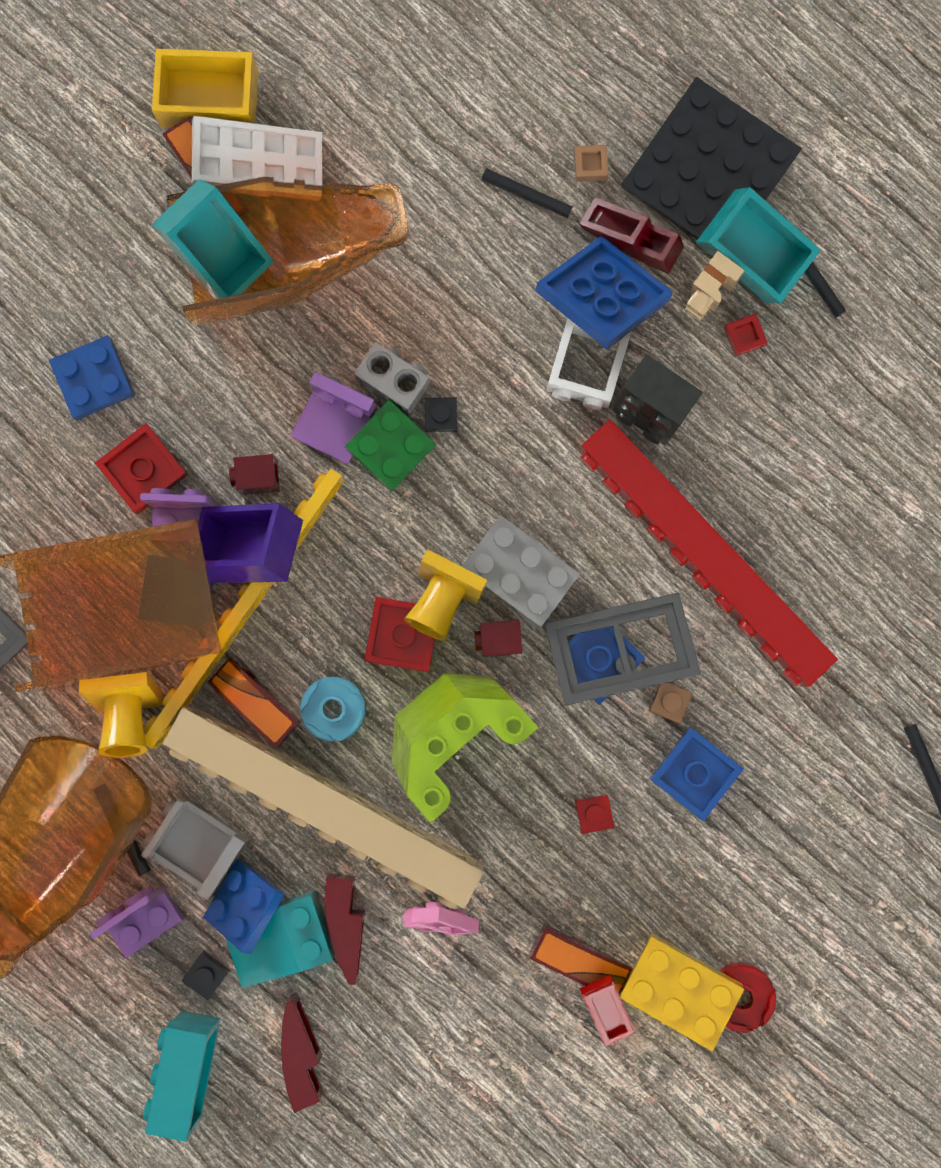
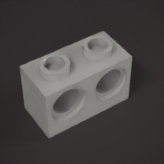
M375 342L354 372L356 382L385 401H392L402 412L410 416L431 385L430 377L427 376L428 371L414 361L409 364L401 359V353L389 344H385L383 347ZM379 362H385L390 367L386 373L376 374L372 371L374 365ZM406 379H411L417 384L414 390L410 392L400 390L399 385Z

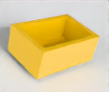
M156 49L152 112L160 127L172 128L187 117H190L192 120L193 116L256 124L259 70L253 53Z
M651 933L624 985L620 998L713 1052L744 991V987L737 980Z

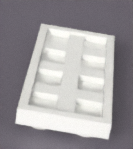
M193 116L192 185L201 179L219 188L320 199L322 196V132Z

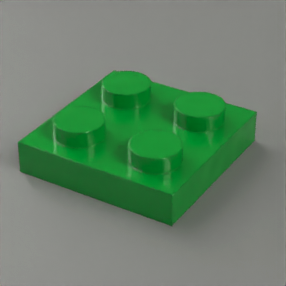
M388 400L344 448L392 492L436 444L392 401Z

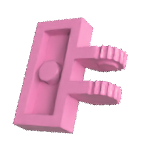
M440 902L426 903V908L420 906L410 907L405 910L402 917V922H404L406 927L416 928L426 933L442 932L449 935L476 934L479 929L478 919L466 916V911L462 909H446V906Z

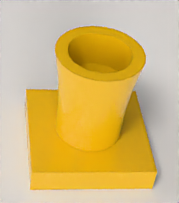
M427 549L421 560L419 576L429 581V584L404 620L419 632L433 639L446 641L451 622L461 600L464 599L477 606L485 589L487 579Z
M147 672L79 680V693L99 713H104L98 753L111 758H129L146 753L147 746L143 730L142 708L164 706L162 705L164 693Z

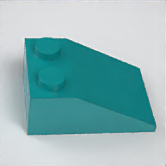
M316 889L280 902L251 954L239 951L226 939L242 988L300 973L331 962L335 957L327 922Z

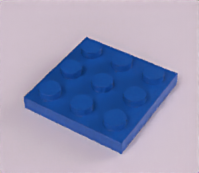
M603 236L597 238L538 281L535 292L606 350L668 303L673 294L669 288Z

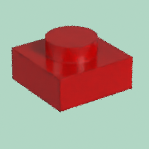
M756 313L727 323L724 326L735 357L764 347L768 343Z
M607 794L575 800L582 834L615 828Z

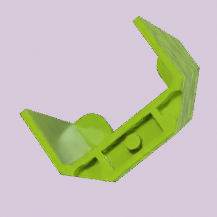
M443 673L395 715L392 765L406 795L430 823L448 808L451 799L448 787L435 771L482 729L489 725L504 742L518 744L539 728L491 676Z

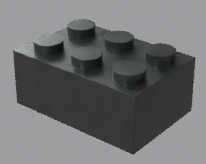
M646 354L623 386L612 410L617 413L615 415L616 418L630 427L635 425L644 431L642 435L650 442L657 445L659 443L666 445L703 392Z

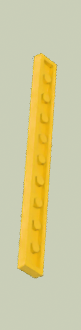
M330 469L327 474H320L312 487L315 490L308 501L304 499L294 512L295 515L303 520L296 550L345 481L342 475L333 469ZM274 582L244 583L238 592L240 599L235 607H228L221 616L219 623L222 625L215 635L210 634L202 643L200 650L203 653L196 663L191 661L182 672L181 677L184 680L178 689L172 688L162 701V705L165 706L158 717L154 715L145 725L143 730L146 746L151 749L160 748L182 707H188Z

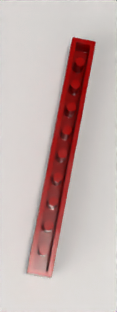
M610 419L581 445L579 453L582 455L580 457L581 462L592 472L596 469L604 478L602 483L606 489L613 495L618 493L626 501L624 506L627 511L636 519L641 517L649 525L646 528L648 533L659 543L663 540L671 549L669 552L670 556L680 566L686 564L694 573L691 577L695 583L703 590L708 588L717 597L714 599L716 605L726 614L731 612L739 620L737 623L738 628L747 637L751 638L754 636L762 645L759 648L760 651L771 662L776 660L785 669L782 674L794 686L799 684L801 687H810L838 660Z

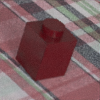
M273 454L233 458L234 467L229 468L230 483L232 487L236 486V490L241 495L280 492L278 460Z
M520 620L480 623V631H474L475 650H482L483 657L522 654Z

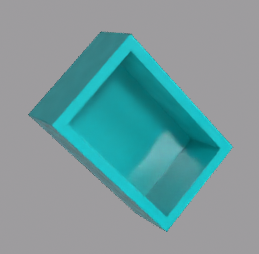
M201 179L196 181L151 224L214 298L227 306L235 301L274 263L270 255L219 190Z
M750 187L735 189L696 241V244L711 257L719 251L741 267L744 272L740 281L766 303H782L821 251L818 246Z
M181 1011L174 1020L169 1021L166 1029L162 1028L157 1043V1050L161 1051L159 1064L155 1063L150 1077V1085L154 1086L152 1099L148 1098L143 1112V1120L147 1121L145 1134L187 1142L202 1117L221 1018Z

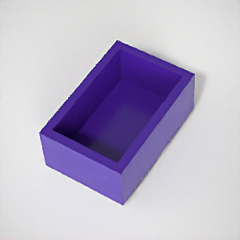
M280 503L202 507L185 568L210 583L287 582L303 520Z

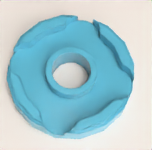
M325 677L314 682L305 691L300 704L301 717L306 729L316 738L327 742L342 741L354 735L362 726L366 715V702L361 690L350 680L341 677ZM332 699L339 701L342 705V713L335 719L329 718L324 712L325 704Z

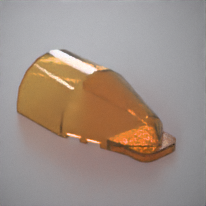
M259 177L215 186L270 255L274 263L241 295L220 299L214 298L190 271L194 304L184 305L183 312L191 325L194 326L290 307L376 258L384 249L402 245L409 236V227L400 189L392 183L362 186L325 182V186L306 184L305 180L294 179V183L275 181L274 177ZM185 192L166 195L169 206L176 202Z
M60 735L30 739L0 791V980L13 972L18 961L103 893L150 815L152 797L145 782L139 775L119 758L100 755L98 753V746L84 740Z

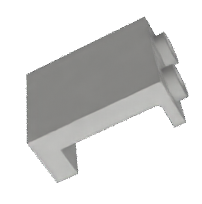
M187 797L179 798L177 801L171 800L161 814L164 821L158 830L153 828L144 839L142 845L146 848L141 856L145 859L153 858L199 889L197 894L208 901L216 894L236 859L239 858L247 846L250 838Z

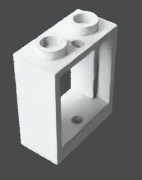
M567 318L546 391L552 392L554 398L562 401H570L572 398L582 401L583 406L593 410H601L602 407L608 409L631 332L613 345L618 348L606 389L602 391L559 378L571 334L593 339Z

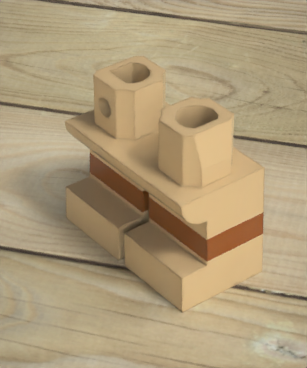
M717 251L693 283L690 291L692 297L687 302V307L684 311L698 322L701 321L709 309L715 313L722 298L721 288L724 287L731 292L739 282L744 270Z

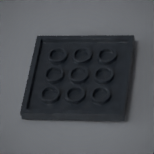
M696 76L622 182L621 188L698 240L735 189L750 187L766 201L802 148Z

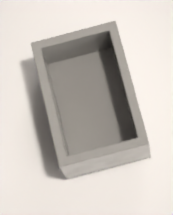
M501 515L462 565L463 568L487 579L485 590L538 629L542 627L580 575V573Z

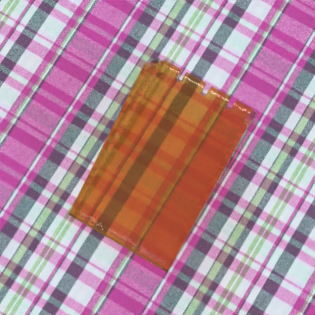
M197 519L0 555V566L16 572L19 594L31 592V597L20 599L24 625L36 624L37 629L26 631L29 656H42V661L31 663L34 681L15 684V692L35 693L79 685V680L126 675L221 653Z

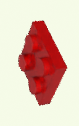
M147 423L95 462L130 509L137 515L149 506L140 500L141 493H151L152 488L170 490L188 476L183 467Z
M375 597L365 662L430 672L435 639L414 629L404 620L416 603Z

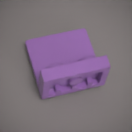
M315 371L309 382L313 392L291 436L293 439L344 464H349L353 455L344 447L374 416L377 410L375 401Z
M152 488L151 493H141L140 496L142 502L153 508L151 540L154 542L192 543L202 507L220 505L213 501L211 496L204 495V491L194 489L184 490V495L171 494L169 489Z
M150 885L124 902L127 909L122 904L95 921L99 928L91 932L90 936L92 939H95L104 932L109 931L119 949L127 958L182 921L184 916L164 885L156 890H153Z

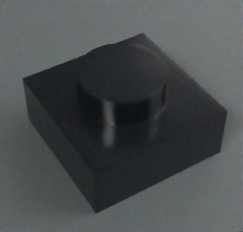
M457 397L425 398V432H457Z
M203 951L181 982L209 1001L230 970Z

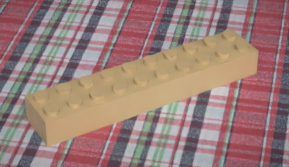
M182 707L162 743L171 748L169 754L184 762H187L188 759L200 764L198 769L202 773L212 778H217L218 775L230 781L228 786L244 795L249 791L260 797L258 803L273 811H276L278 807L290 813L287 818L302 827L310 824L319 829L317 835L334 844L337 840L349 846L347 851L362 860H365L367 856L379 862L377 867L383 872L394 877L397 873L409 879L407 884L422 893H425L428 889L438 894L437 900L451 909L455 910L457 905L465 909L484 873V863L198 707Z

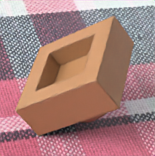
M607 145L575 146L576 182L606 181L608 179Z
M669 683L659 684L648 711L681 724L693 693Z

